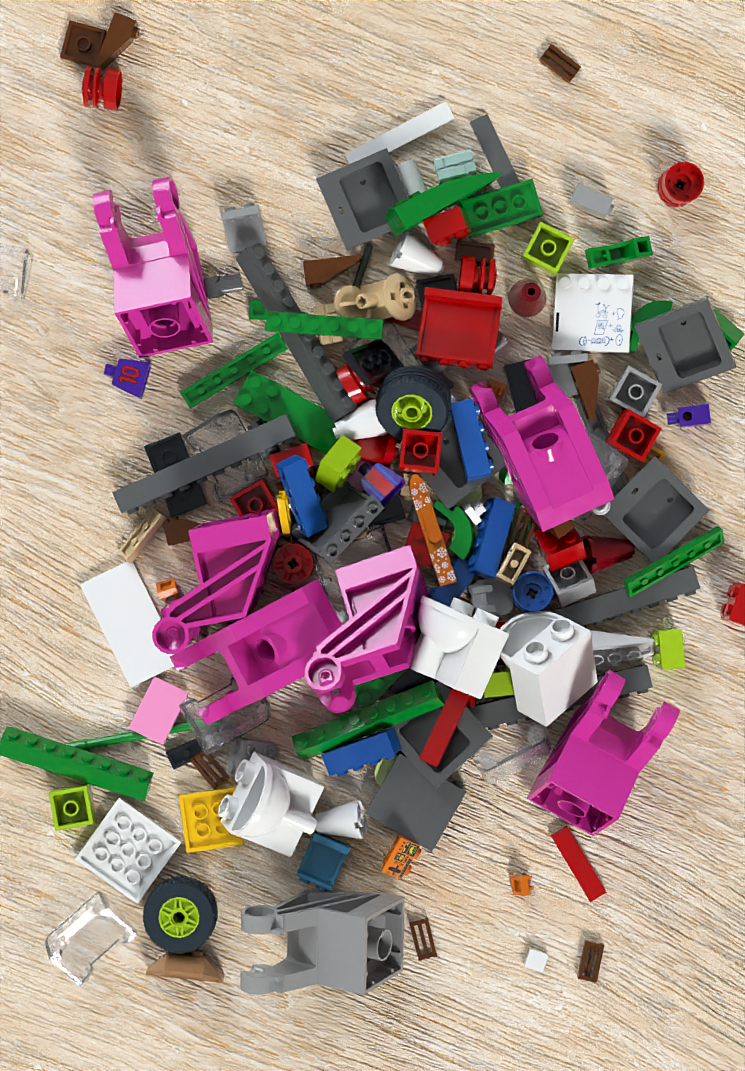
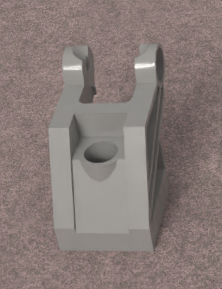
M304 891L274 907L253 905L243 908L241 910V930L250 934L271 933L284 935V932H287V956L283 961L274 966L254 964L250 971H240V989L249 994H268L274 991L283 993L319 984L361 995L369 993L403 971L405 897L383 892Z

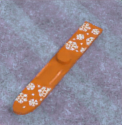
M414 474L410 479V494L439 586L457 582L428 490L421 477Z

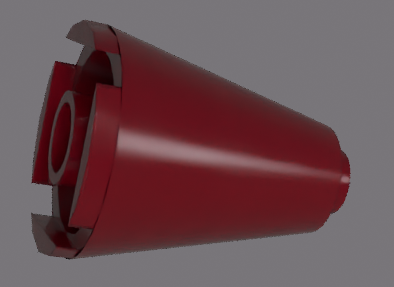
M523 279L516 282L511 287L508 295L510 308L521 317L537 315L546 304V292L543 286L532 279Z
M590 535L581 537L587 555L582 560L590 574L629 560L635 554V546L630 540Z

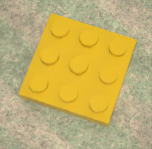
M236 787L179 795L187 853L244 845V838L231 834L220 822L222 817L218 815L219 806L223 798L227 794L233 796Z

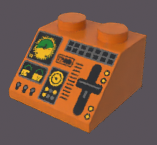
M399 833L381 864V871L399 879H402L404 875L407 876L412 868L410 863L413 858H418L422 850L419 848L420 845Z

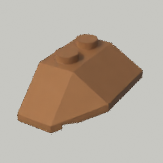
M193 950L186 953L167 951L146 970V975L216 983H223L224 980L222 971L210 956L203 954L201 950Z

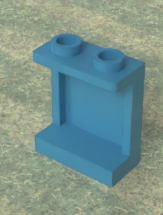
M315 830L297 871L299 880L307 884L310 882L317 884L316 887L322 891H332L344 860L349 853L350 845L325 834L317 833Z

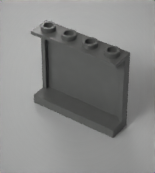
M346 481L341 489L338 487L334 493L327 489L320 496V507L327 516L326 523L328 528L306 537L300 533L296 522L290 531L300 544L330 565L384 509L374 495H366L350 485L348 481Z
M399 751L395 762L376 795L366 808L365 814L432 852L467 791L463 783L457 780L452 782L449 779L435 789L405 754Z

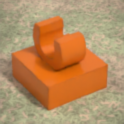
M490 378L487 386L492 389L497 402L501 403L508 385Z
M175 578L156 583L159 599L163 598V601L167 603V597L173 595L174 599L177 600L178 590Z
M511 875L510 881L513 895H530V890H533L534 886H530L528 880L532 879V876Z

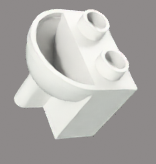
M422 595L419 601L421 604L418 612L421 634L415 645L410 669L434 678L453 689L481 699L509 633L495 627L499 617L477 608L474 617H472L475 606L454 597L451 605L447 606Z
M538 611L520 614L507 621L500 628V630L509 633L500 657L511 671L517 710L547 727L598 682L591 631L552 612Z
M253 752L250 760H242L237 768L235 780L239 783L233 796L227 794L219 806L218 815L222 817L220 822L235 836L242 837L291 857L302 833L305 832L311 835L316 828L317 821L311 814L324 786L311 775Z

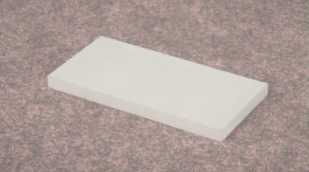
M125 562L80 584L130 687L174 667L170 656L174 654L161 652L152 640L154 626L162 618L134 562L131 564Z

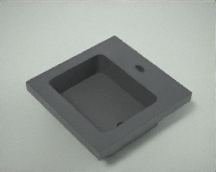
M387 148L316 178L347 251L391 232L392 230L384 217L389 213L388 209L393 207L395 203L408 198ZM340 207L342 208V210H343V212H344L343 214H341L340 211H339V208H340Z
M708 297L639 322L634 326L658 382L662 384L663 394L736 368V362Z
M451 412L449 413L447 424L439 432L442 433L438 475L418 473L447 510L506 466L501 452L484 432L482 433L483 441L487 440L489 451L486 454L487 458L492 460L493 470H491L490 477L467 482Z
M654 456L614 496V500L610 501V510L604 516L654 563L664 557L710 510ZM637 488V492L632 494V491Z
M438 681L436 685L440 688L445 704L451 689ZM444 706L385 729L394 728L402 747L401 751L435 789L493 738V735L467 707L464 709L438 767L419 758Z

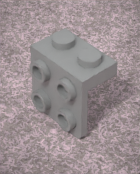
M249 203L243 205V208L240 209L235 207L224 209L225 212L221 213V218L231 253L242 252L245 248L257 243H261L262 247L267 245L259 205Z
M581 350L570 352L571 355L563 356V353H553L547 359V366L555 384L566 396L578 395L569 368L588 361L587 353L582 354Z
M234 736L230 746V761L227 765L228 775L235 777L239 764L244 759L250 760L253 752L275 760L277 744L274 742L252 741Z

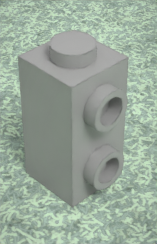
M580 183L576 186L569 202L570 205L601 219H604L606 215L610 216L615 206L612 204L614 198Z

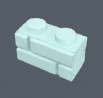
M471 149L433 160L439 185L458 178L476 175L477 172Z

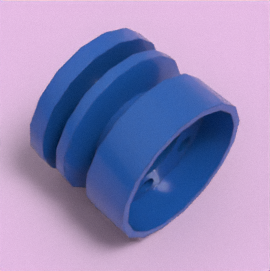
M528 571L521 574L512 589L513 604L521 613L544 611L549 606L553 597V585L550 579L538 571ZM529 590H532V593H536L534 599L531 596H527Z

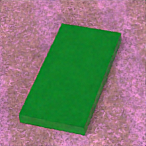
M533 178L459 202L472 228V231L468 232L469 238L543 217Z

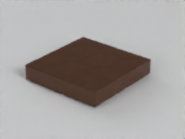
M69 21L60 58L94 67L107 30Z

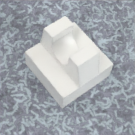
M467 500L461 504L475 525L482 521L479 516L486 509L480 500L472 504Z

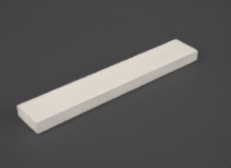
M445 101L347 152L344 156L348 164H351L385 148L388 149L390 154L455 120V117Z

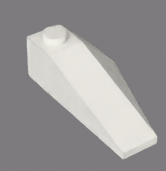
M591 631L596 673L602 671L601 668L610 665L616 667L619 666V662L625 660L632 662L651 656L654 653V639Z

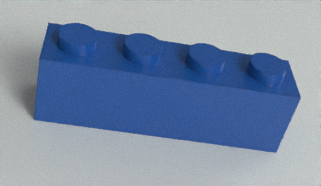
M473 398L451 403L450 412L467 482L490 477L493 464L492 460L487 458L486 452L489 451L487 440L483 441L482 438L484 427L483 423L478 421L477 415H480L478 404H474Z
M295 454L276 463V468L300 533L309 537L328 528L326 523L327 516L320 507L321 499L314 490L315 482L307 471L309 469L307 461Z
M497 497L487 499L483 505L486 511L483 513L482 521L478 523L479 530L473 542L474 549L468 559L469 567L467 572L486 579L496 577L515 504Z
M454 557L451 561L457 582L441 587L438 585L436 589L432 588L429 591L428 598L450 606L454 597L458 599L476 574L467 572L469 567L468 561L460 557Z
M392 727L325 752L321 756L329 776L337 774L339 777L347 774L349 769L353 768V771L364 768V764L369 763L370 766L377 764L381 758L385 757L386 760L392 759L397 756L396 753L402 747Z

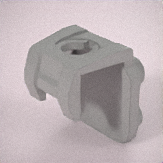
M494 578L481 579L475 584L468 585L471 604L475 606L472 616H474L477 608L495 616L506 615L512 611L511 587L504 585Z

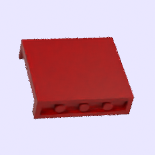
M425 287L423 314L417 351H415L416 359H419L418 361L422 363L435 361L439 365L448 366L449 363L457 364L460 368L474 366L482 371H486L488 368L493 369L503 304L502 296Z

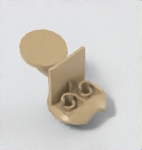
M399 273L389 275L385 280L360 288L352 285L341 287L334 298V306L340 317L381 320L394 317L397 320L404 321L414 315L417 305L414 301L413 285L408 278Z

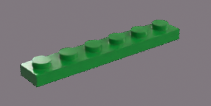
M267 311L265 331L382 340L383 320Z
M277 332L184 389L180 394L188 407L192 409L249 374L251 369L254 371L288 350Z
M716 526L624 579L626 594L631 598L724 544L723 529Z

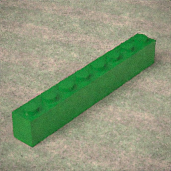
M432 680L291 736L295 753L305 761L442 707L445 704L440 688Z
M9 726L6 727L0 739V756L141 801H145L150 790L154 772Z

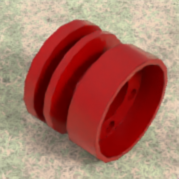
M87 66L82 82L84 107H91L93 102V107L98 108L101 100H103L104 109L118 111L122 97V71L108 68L105 77H103L100 67H97L94 71V67Z
M678 162L664 171L659 177L657 193L666 205L683 207L701 194L704 187V176L695 164ZM675 184L681 185V188H676Z
M463 255L458 291L472 293L474 288L477 289L478 294H482V291L486 290V295H492L497 277L495 258H490L489 267H487L486 257L482 258L479 266L476 265L475 256Z
M348 364L336 370L340 382L356 405L368 398L367 388L375 394L377 390L374 384L379 388L382 382L380 380L365 386Z
M287 544L281 547L275 554L273 569L277 577L283 582L298 584L305 581L312 574L314 558L305 546ZM295 558L299 566L291 569V565H288V562Z

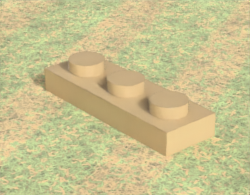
M152 507L117 553L131 564L167 518Z

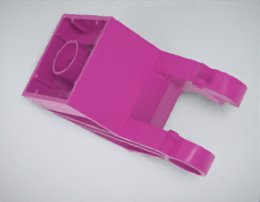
M171 176L155 179L152 182L153 196L157 208V221H160L163 230L160 233L137 238L129 237L121 222L119 204L113 202L112 190L93 194V207L99 224L100 235L113 268L114 312L139 358L213 343L212 320L197 244L180 210L177 188Z
M539 355L524 362V368L535 391L536 400L540 403L507 416L500 409L492 389L488 388L485 380L470 386L469 390L474 404H478L480 416L488 432L502 454L517 498L542 532L614 500L608 478L575 405L555 384L545 360Z
M276 509L245 514L243 517L235 516L205 522L188 531L200 585L186 593L183 597L173 600L170 606L161 609L162 619L156 623L152 631V640L161 652L166 654L181 652L190 641L196 639L201 633L203 625L244 618L248 615L250 609H254L257 606L263 586L266 585L265 580L282 532Z
M410 545L335 570L349 620L324 639L320 645L316 646L317 651L313 653V658L309 660L304 670L308 685L317 693L323 706L331 712L339 713L350 709L356 699V685L410 668L420 629L418 612L421 602L419 601L422 595L428 597L429 594L422 571ZM340 689L337 695L332 694V690Z
M317 579L194 643L181 652L170 656V659L178 672L205 657L208 658L214 655L217 651L223 655L239 689L235 691L233 689L230 690L225 696L198 710L205 726L304 677L306 664L313 658V653L317 651L316 646L320 645L324 639L341 627L342 624Z
M611 670L607 671L594 695L573 714L527 797L529 801L592 836H595L619 819L640 771L660 749L663 740L674 727L680 712L679 708L664 701L661 707L655 709L648 724L640 731L633 730L610 717V709L625 684V679Z

